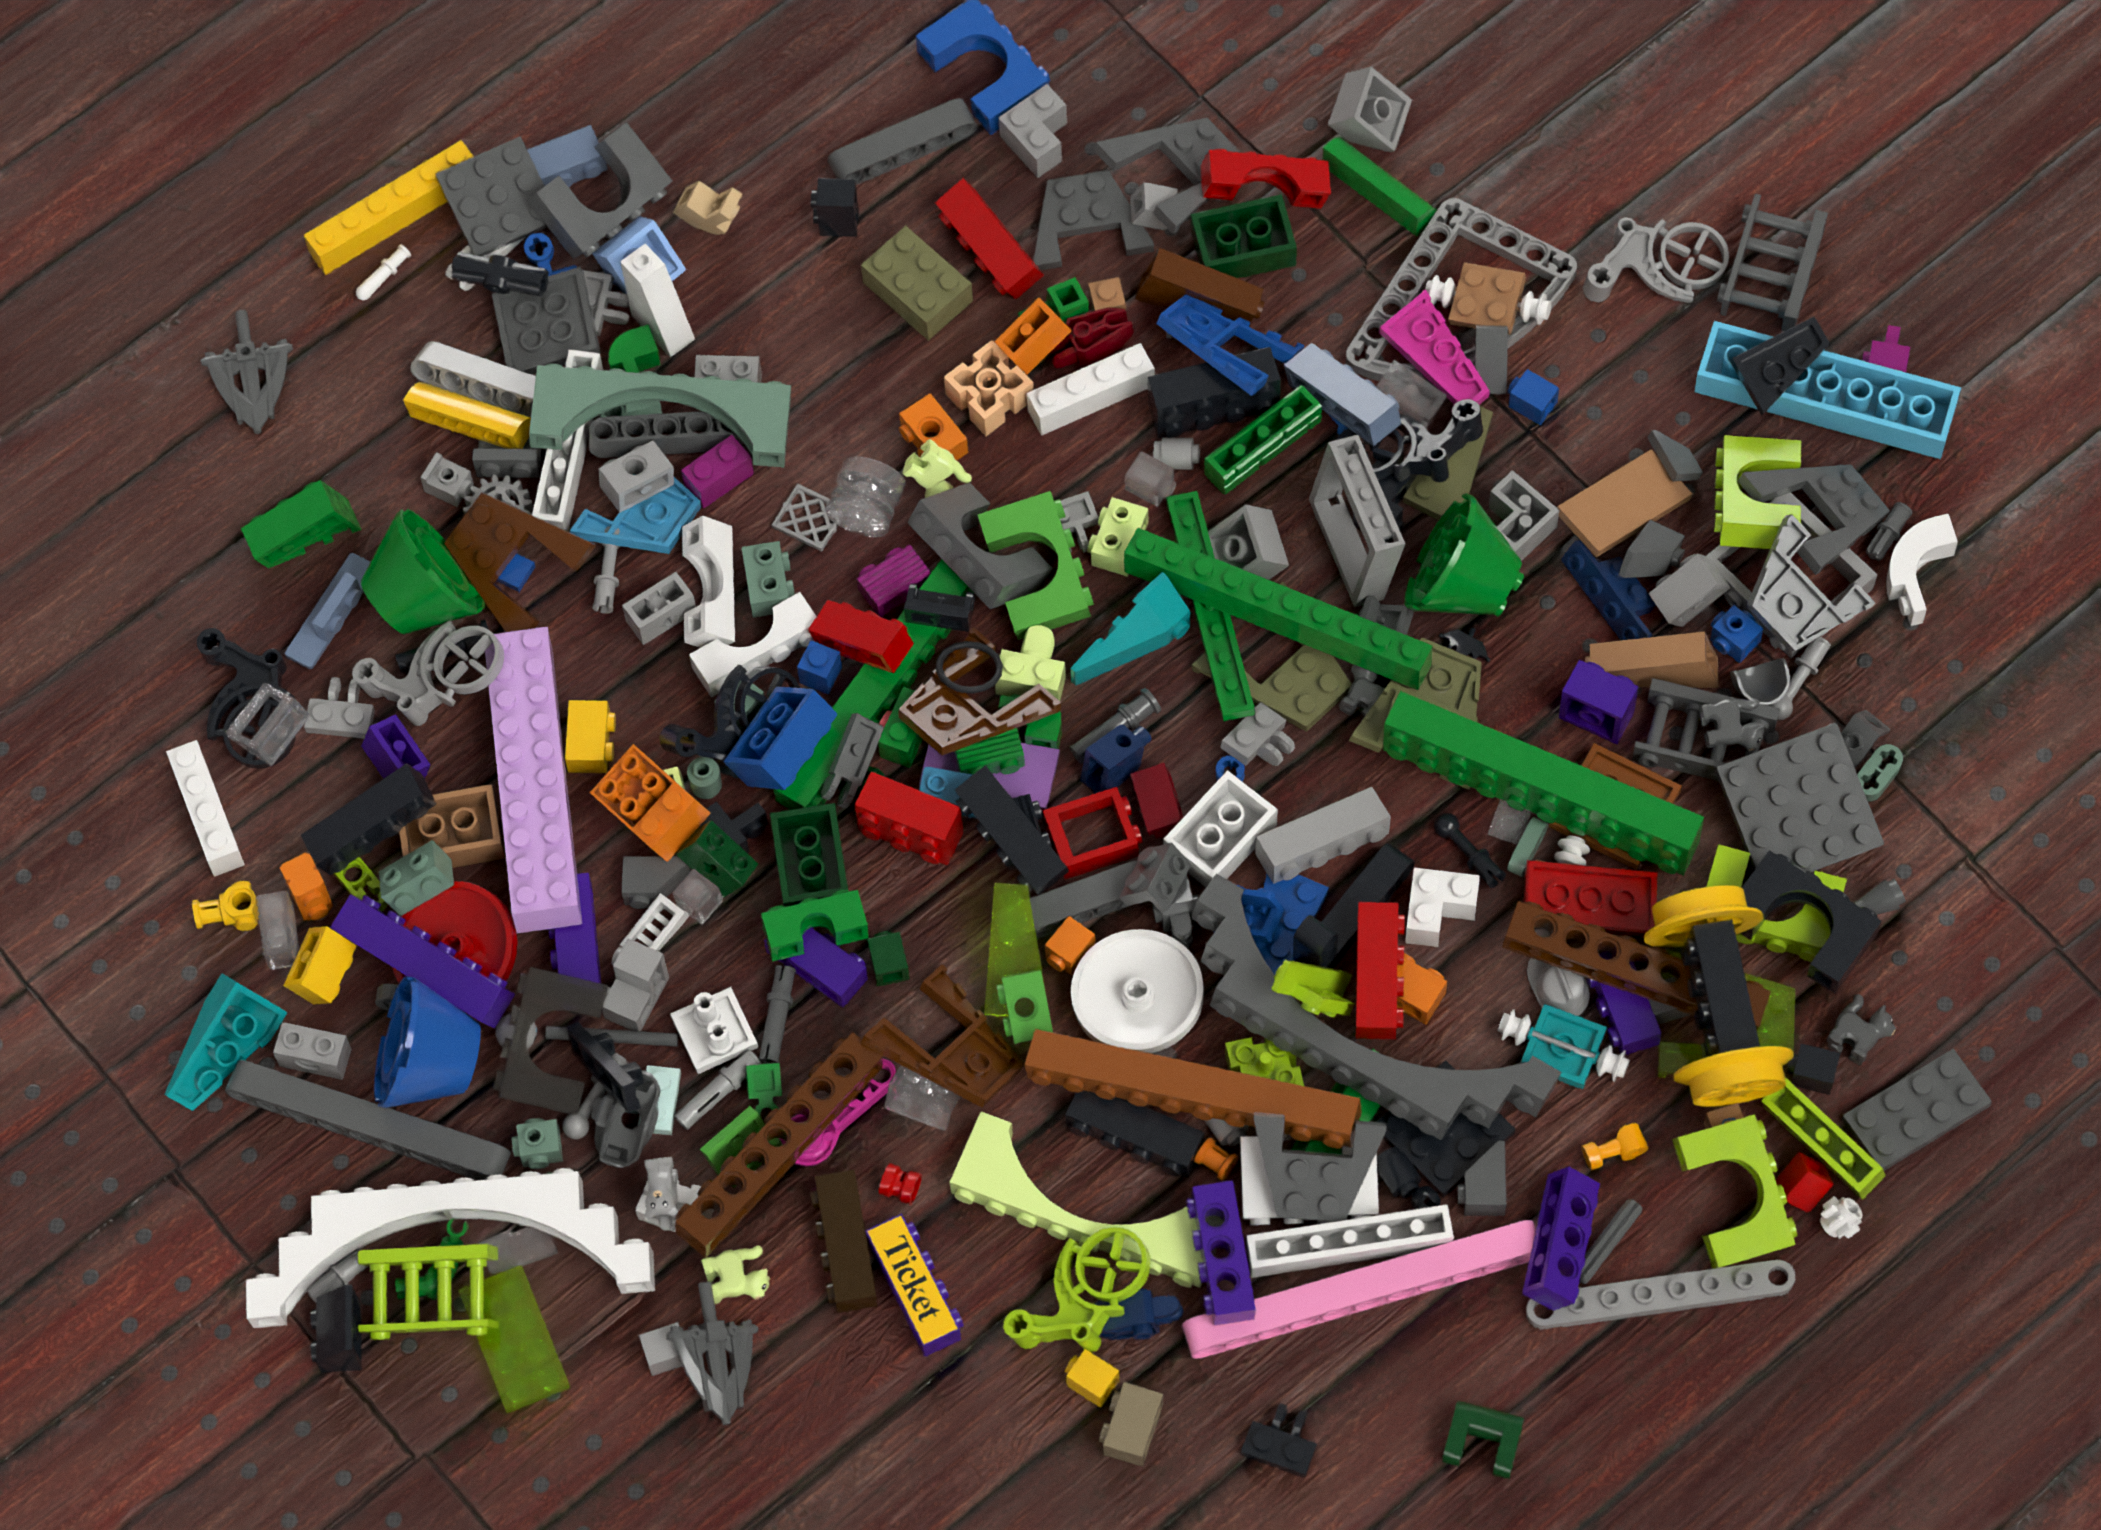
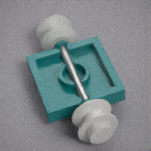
M1546 1004L1542 1008L1535 1027L1531 1026L1528 1014L1522 1019L1517 1018L1515 1009L1511 1011L1510 1015L1507 1013L1503 1014L1498 1027V1032L1503 1033V1041L1508 1036L1515 1038V1044L1518 1046L1526 1040V1037L1529 1040L1521 1063L1529 1062L1533 1055L1561 1072L1558 1081L1582 1090L1592 1066L1596 1065V1063L1598 1076L1601 1077L1605 1072L1612 1074L1613 1082H1615L1617 1076L1624 1078L1630 1059L1625 1058V1050L1620 1055L1614 1054L1612 1045L1603 1049L1602 1053L1599 1052L1606 1033V1026Z

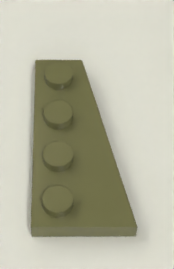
M1480 406L1483 425L1482 436L1475 441L1468 442L1462 449L1450 457L1448 460L1449 478L1444 482H1434L1430 476L1417 475L1404 495L1403 503L1439 520L1454 501L1461 503L1465 500L1462 498V494H1470L1492 421V411Z

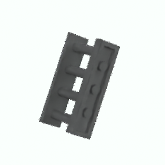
M1755 194L1752 205L1746 204L1741 222L1746 223L1728 284L1722 283L1718 293L1717 301L1722 302L1720 315L1726 316L1730 302L1778 314V317L1783 319L1781 331H1786L1796 326L1825 230L1828 213L1816 210L1813 221L1806 220L1805 223L1759 211L1761 195ZM1754 223L1801 234L1802 238L1807 239L1805 247L1799 246L1796 249L1751 237ZM1750 249L1792 260L1795 265H1799L1797 274L1791 273L1786 275L1744 264L1743 259L1746 250ZM1740 275L1786 287V291L1791 292L1789 300L1783 299L1780 302L1734 289Z
M1652 678L1647 703L1653 704L1655 711L1647 742L1636 741L1632 760L1638 761L1641 765L1649 768L1659 766L1718 781L1714 768L1726 764L1723 762L1727 745H1715L1712 748L1710 759L1691 755L1700 720L1701 705H1714L1723 700L1738 698ZM1760 704L1755 710H1741L1740 724L1743 726L1748 723L1765 724L1763 734L1766 732L1774 733L1780 709ZM1671 709L1683 711L1687 714L1678 751L1659 747L1667 713ZM1762 740L1758 744L1756 750H1746L1745 756L1758 752L1760 750Z

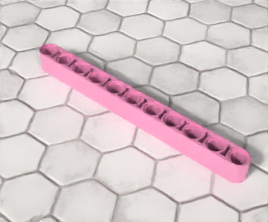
M1532 1220L1520 1221L1254 1299L1256 1307L1254 1320L1214 1326L1212 1315L1207 1316L1203 1314L1193 1317L1182 1324L1191 1356L1196 1359L1208 1357L1528 1263L1536 1227Z

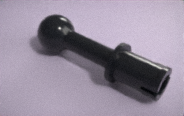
M1442 813L1437 816L1434 821L1436 834L1441 838H1450L1469 859L1467 867L1470 870H1475L1490 888L1499 885L1493 878V875L1502 882L1506 877V873L1490 858L1489 851L1485 848L1478 850L1459 830L1460 823L1455 815Z

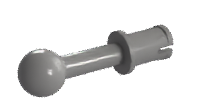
M606 527L605 533H607L611 527ZM619 528L614 532V534H619ZM601 543L605 547L601 575L594 577L596 591L592 608L595 611H599V606H601L600 613H611L614 608L615 588L619 586V580L614 577L617 549L621 546Z
M1819 637L1810 642L1802 656L1794 660L1798 668L1790 679L1786 694L1778 702L1767 705L1780 709L1777 720H1784L1791 715L1793 711L1792 700L1809 673L1813 675L1818 673L1817 667L1831 646L1824 638Z
M617 1053L611 1056L620 1066L628 1064L627 1060ZM593 1075L591 1080L595 1085L577 1113L569 1114L563 1121V1131L571 1139H580L587 1134L589 1130L588 1119L593 1112L596 1099L602 1098L607 1091Z

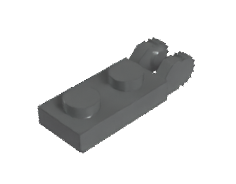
M857 713L851 715L828 772L830 775L823 784L822 798L830 800L835 794L840 780H843L847 783L840 792L837 804L844 809L851 804L858 786L862 785L883 732V726Z

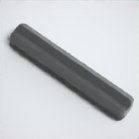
M1626 1200L1586 1252L1580 1283L1587 1284L1641 1214L1642 1206L1635 1200Z

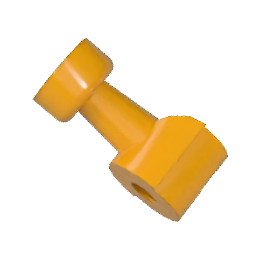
M1632 1123L1620 1128L1616 1138L1598 1147L1594 1142L1582 1145L1581 1149L1586 1164L1592 1171L1602 1167L1603 1159L1620 1155L1622 1160H1631L1645 1153L1649 1147L1640 1131L1638 1123Z

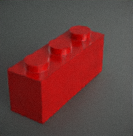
M828 600L808 628L815 642L839 651L841 656L891 673H895L914 645L913 640L907 633V627L899 620L891 619L890 621L881 618L872 611L867 610L863 612L857 610L846 602L839 604Z

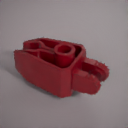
M1103 308L1068 318L1065 324L1072 331L1050 353L1063 350L1069 346L1070 348L1056 354L1052 359V363L1055 368L1069 366L1075 362H1078L1082 367H1087L1122 348L1134 334L1132 322L1127 320L1125 309Z

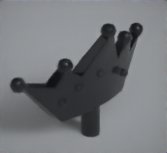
M1470 628L1468 634L1463 633L1459 629L1439 634L1440 638L1443 637L1449 640L1447 648L1452 649V647H1455L1456 652L1466 656L1471 655L1473 659L1481 657L1486 662L1491 661L1488 658L1483 642L1473 638L1476 631L1474 628Z

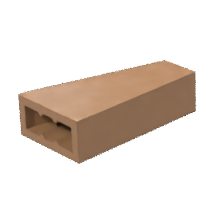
M1705 632L1590 644V656L1585 657L1586 663L1593 662L1612 675L1625 676L1638 687H1650L1652 678L1692 688L1719 687L1718 657Z

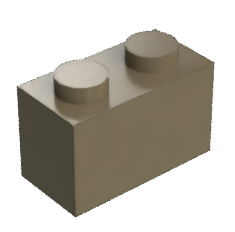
M1125 1382L1121 1392H1114L1109 1409L1114 1414L1110 1424L1104 1423L1099 1442L1104 1443V1455L1143 1467L1163 1407L1162 1393Z

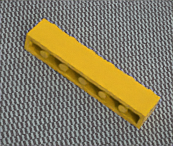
M460 140L304 234L310 255L325 275L446 203L447 200L436 179V173L474 156L463 141Z

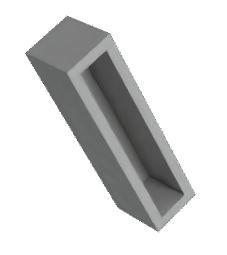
M1370 787L1256 836L1255 855L1273 884L1281 880H1290L1300 872L1311 867L1318 868L1334 857L1341 854L1348 855L1354 852L1357 847L1366 843H1375L1382 840L1389 834L1391 816L1373 787Z

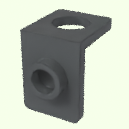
M1867 710L1854 714L1841 732L1854 767L1861 763L1876 740L1888 734L1891 730Z

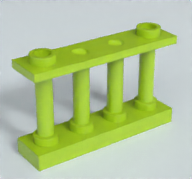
M489 1244L358 1250V1264L370 1267V1272H373V1324L358 1325V1332L370 1334V1340L390 1339V1333L467 1330V1335L477 1336L487 1335V1329L499 1328L498 1321L484 1319V1267H487V1261H498V1247ZM466 1262V1267H470V1320L451 1321V1269L455 1268V1263ZM422 1264H434V1269H438V1321L419 1322V1270H422ZM402 1265V1270L405 1271L406 1323L387 1324V1272H390V1266Z

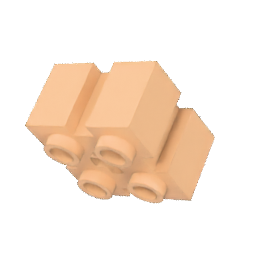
M993 340L973 354V364L967 367L964 363H961L944 376L945 395L961 411L967 407L969 408L970 421L985 436H988L1005 423V413L1009 409L1016 414L1027 406V393L1034 390L1033 381L1017 365L1011 370L1009 369L1008 356Z

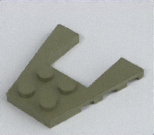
M1282 582V583L1280 584V585H1283V586L1287 587L1284 582ZM1300 643L1302 647L1261 685L1246 671L1245 673L1254 704L1256 702L1263 703L1286 719L1287 722L1307 732L1348 694L1351 682L1332 655ZM1204 653L1192 664V670L1197 674L1201 672L1212 678L1206 654Z
M1421 638L1420 641L1433 645L1432 665L1419 690L1391 680L1353 732L1349 741L1379 753L1383 747L1384 723L1400 691L1477 722L1476 712L1477 702L1479 701L1481 661ZM1440 774L1439 778L1450 782L1446 776ZM1465 784L1462 786L1458 785L1468 790L1471 788L1470 786Z

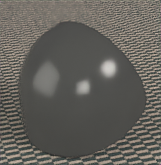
M1784 658L1730 672L1731 681L1737 693L1745 700L1757 698L1760 704L1772 705L1781 700L1790 684L1789 669Z

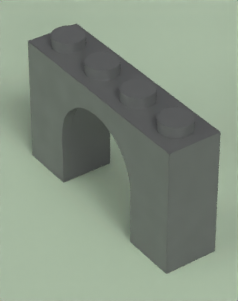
M627 122L595 146V149L617 176L620 184V200L614 211L600 213L588 209L577 199L560 176H557L527 200L573 260L582 253L586 258L601 247L597 241L604 236L608 240L623 229L620 225L622 221L626 218L630 222L635 220L645 212L642 205L649 200L652 204L660 200L667 194L664 188L672 182L671 178Z
M970 482L921 499L907 523L989 609L1006 604L1005 602L1040 591L1053 568L1033 547L1011 555H994L977 547L963 532L978 526L980 523L978 514L986 512L990 505Z

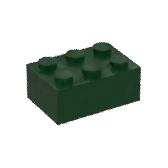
M1282 194L1191 214V235L1199 264L1235 278L1297 266V246Z
M835 803L770 813L782 898L785 907L797 905L807 898L821 899L829 897L837 891L848 890Z

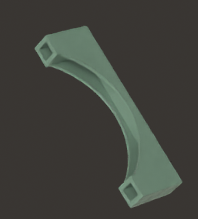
M558 364L537 365L529 431L531 448L562 450L563 443L577 429L603 412L634 402L668 401L694 407L722 422L746 446L753 456V465L785 468L791 406V385H785L778 381L757 383L749 379H737L736 381L721 380L715 376L694 378L685 374H674L672 376L658 375L652 371L630 373L622 369H610L609 371L595 370L588 366L567 368Z

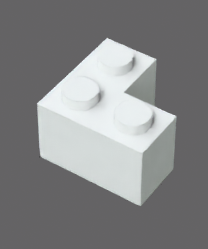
M1414 868L1405 943L1438 947L1442 917L1475 921L1480 875Z

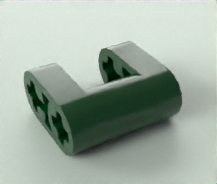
M1457 1401L1442 1462L1459 1466L1467 1435L1500 1443L1492 1475L1510 1479L1524 1417Z

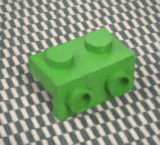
M749 1106L700 1149L717 1176L721 1173L720 1168L725 1160L732 1155L736 1157L743 1149L742 1144L752 1132L758 1133L765 1126L764 1121L758 1112ZM773 1138L769 1141L772 1146L779 1147L783 1145L779 1138ZM754 1161L749 1163L747 1167L751 1170H756L762 1163Z

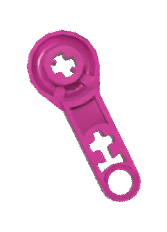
M883 1059V1069L890 1072V1079L884 1083H879L872 1079L868 1084L869 1088L863 1092V1101L853 1100L795 1164L806 1167L814 1166L825 1161L830 1156L840 1133L894 1087L896 1083V1068L892 1062ZM798 1114L791 1119L794 1122L802 1123L808 1118L805 1115ZM779 1138L784 1145L786 1142L783 1139Z

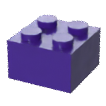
M1579 660L1562 691L1559 718L1618 745L1634 714L1638 686L1634 685L1633 681L1625 676H1615L1604 671L1596 663H1586Z

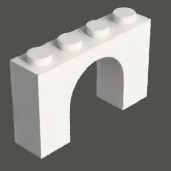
M1240 1137L1243 1219H1250V1225H1270V1218H1284V1224H1303L1304 1219L1277 1217L1258 1137ZM1343 1146L1341 1154L1352 1155L1353 1146L1352 1148ZM1376 1154L1348 1214L1351 1215V1219L1379 1214ZM1318 1220V1223H1331V1222H1334V1221H1322V1220Z

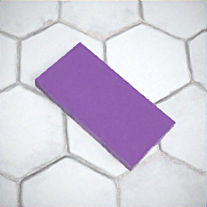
M1021 743L1025 766L1020 767L1017 772L1012 774H1002L999 772L997 774L993 773V775L1011 798L1030 794L1032 802L1038 800L1041 812H1043V810L1048 808L1060 750ZM928 744L919 789L924 768L927 766L959 772L954 751L942 756Z

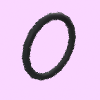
M963 641L954 643L941 652L936 662V671L939 679L948 688L961 693L973 694L986 691L996 685L1002 676L1003 664L999 655L991 647L979 642ZM975 648L986 652L993 658L996 671L992 679L983 685L974 687L961 686L945 676L942 669L943 661L948 654L957 649Z

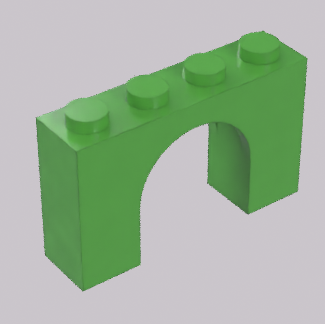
M1051 491L978 514L990 553L1019 543L1034 541L1047 545L1058 556L1057 573L1048 586L1038 592L1005 602L1018 640L1024 639L1028 628L1035 625H1042L1051 630L1091 617L1088 606L1094 605L1089 587L1082 588L1079 577L1084 576L1079 557L1073 559L1069 549L1075 547L1070 528L1063 530L1060 519L1066 517L1061 500L1054 501Z

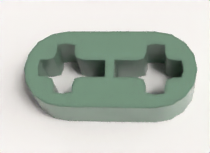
M1885 744L1877 748L1857 774L1862 788L1864 782L1868 783L1873 776L1877 777L1874 788L1870 787L1868 790L1863 788L1867 801L1877 800L1899 773L1903 762V755L1896 746ZM1888 756L1894 758L1893 764L1888 763L1883 770L1880 769L1883 758L1886 759Z
M1532 817L1509 861L1507 871L1520 877L1525 875V864L1527 860H1533L1546 834L1548 823Z

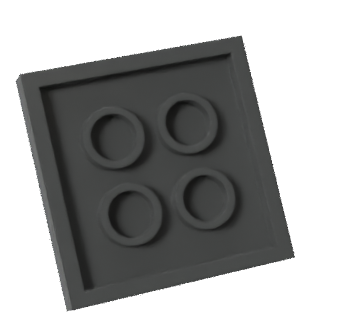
M521 136L436 173V179L473 255L484 256L547 228V225L527 201L541 190L544 184Z
M581 267L548 276L547 291L542 297L510 291L509 294H492L507 367L528 374H534L537 371V365L566 364L569 350L601 353L586 280Z

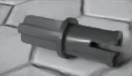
M1896 502L1884 522H1880L1877 525L1878 531L1866 548V553L1870 559L1882 560L1892 543L1900 539V531L1913 514L1910 507L1906 504Z

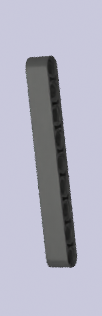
M245 1060L237 1062L225 1089L227 1095L238 1101L478 1181L487 1180V1177L491 1175H502L511 1155L508 1149L496 1143L390 1108L378 1107V1104Z

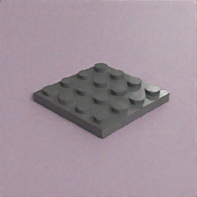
M1837 722L1714 768L1746 852L1750 853L1749 861L1753 871L1769 850L1775 854L1787 856L1794 866L1803 872H1814L1815 870L1884 845Z

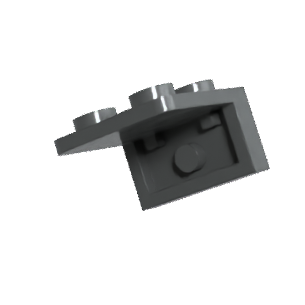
M530 436L523 449H505L479 440L478 449H473L472 459L477 477H493V475L505 477L507 475L518 478H540L542 448H531Z

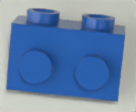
M1237 885L1244 889L1241 901L1253 940L1271 943L1285 908L1276 899V895L1268 889L1258 888V890H1251Z

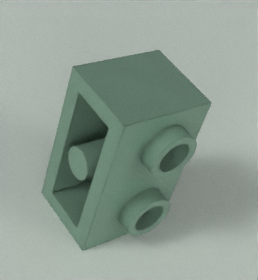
M780 541L742 547L753 618L773 615L772 607L795 595L793 581H786L785 571L791 570L788 552L781 553Z
M433 840L429 841L379 871L381 898L400 916L406 914L454 885L452 859Z

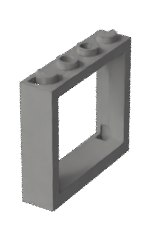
M1359 435L1328 442L1309 497V502L1355 608L1364 605L1367 596H1374L1378 601L1384 600L1405 542ZM1343 489L1369 547L1368 555L1341 495ZM1335 497L1338 504L1331 506L1328 499ZM1393 538L1394 542L1386 543L1385 539Z
M1792 493L1779 496L1770 502L1772 504L1801 505V524L1811 534L1806 541L1832 532ZM1717 546L1707 557L1712 559L1731 587L1724 593L1727 603L1731 607L1735 605L1741 611H1748L1755 618L1756 623L1764 628L1763 633L1770 638V642L1775 649L1779 647L1789 658L1795 656L1805 646L1796 651H1789L1747 607L1752 592L1722 564L1724 560L1740 547ZM1846 548L1831 563L1850 583H1857L1867 594L1874 589L1877 574L1850 548ZM1843 592L1834 598L1831 603L1833 604Z

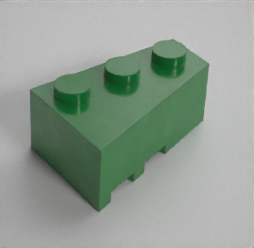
M321 480L306 485L303 491L291 498L280 501L275 508L265 514L255 516L249 524L241 528L254 559L267 568H272L305 554V547L323 540L324 545L334 542L332 536L351 529L352 533L362 530L348 499Z

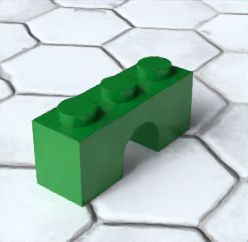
M840 890L829 897L821 899L807 898L797 905L788 907L775 906L767 912L761 913L763 930L772 962L804 954L802 936L811 927L821 926L830 930L834 936L836 946L868 938V924L858 890Z

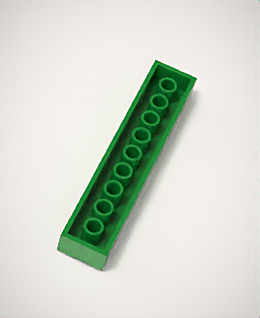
M1403 691L1399 692L1384 723L1383 750L1392 758L1413 762L1421 770L1428 773L1437 772L1446 776L1450 782L1462 786L1465 784L1475 788L1478 793L1485 797H1496L1506 801L1510 807L1516 810L1523 811L1525 809L1535 813L1538 818L1547 823H1559L1566 826L1570 832L1576 835L1590 836L1597 839L1604 847L1611 849L1616 847L1626 851L1633 859L1638 861L1647 860L1657 864L1661 870L1669 874L1678 873L1684 876L1699 845L1704 821L1703 816Z

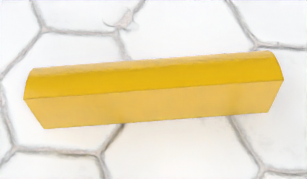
M418 382L413 385L403 399L412 418L505 449H523L529 438L531 417L424 382Z

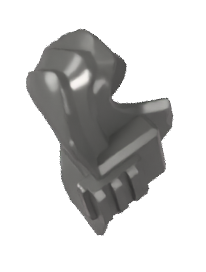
M641 1070L644 1083L636 1088V1096L641 1107L636 1110L641 1117V1123L637 1128L627 1129L623 1126L621 1119L626 1110L608 1091L603 1098L596 1099L591 1115L596 1123L594 1142L600 1154V1161L608 1166L623 1168L635 1163L639 1159L643 1148L652 1137L658 1119V1101L661 1091L657 1080L647 1071Z

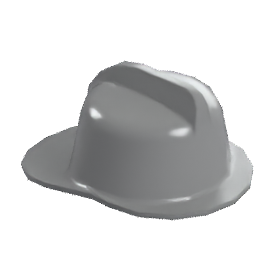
M1533 958L1529 960L1527 967L1528 980L1541 1008L1546 1004L1576 1016L1581 1015L1588 1006L1590 998L1585 977Z

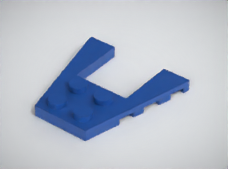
M1187 294L1160 314L1156 323L1158 326L1251 396L1265 386L1269 375L1220 348L1225 342L1235 335L1258 349L1271 347L1273 357L1284 364L1305 347L1301 343H1297L1296 347L1280 341L1282 335L1268 330L1266 335L1249 327L1251 322L1240 317L1235 321L1221 315L1222 309Z

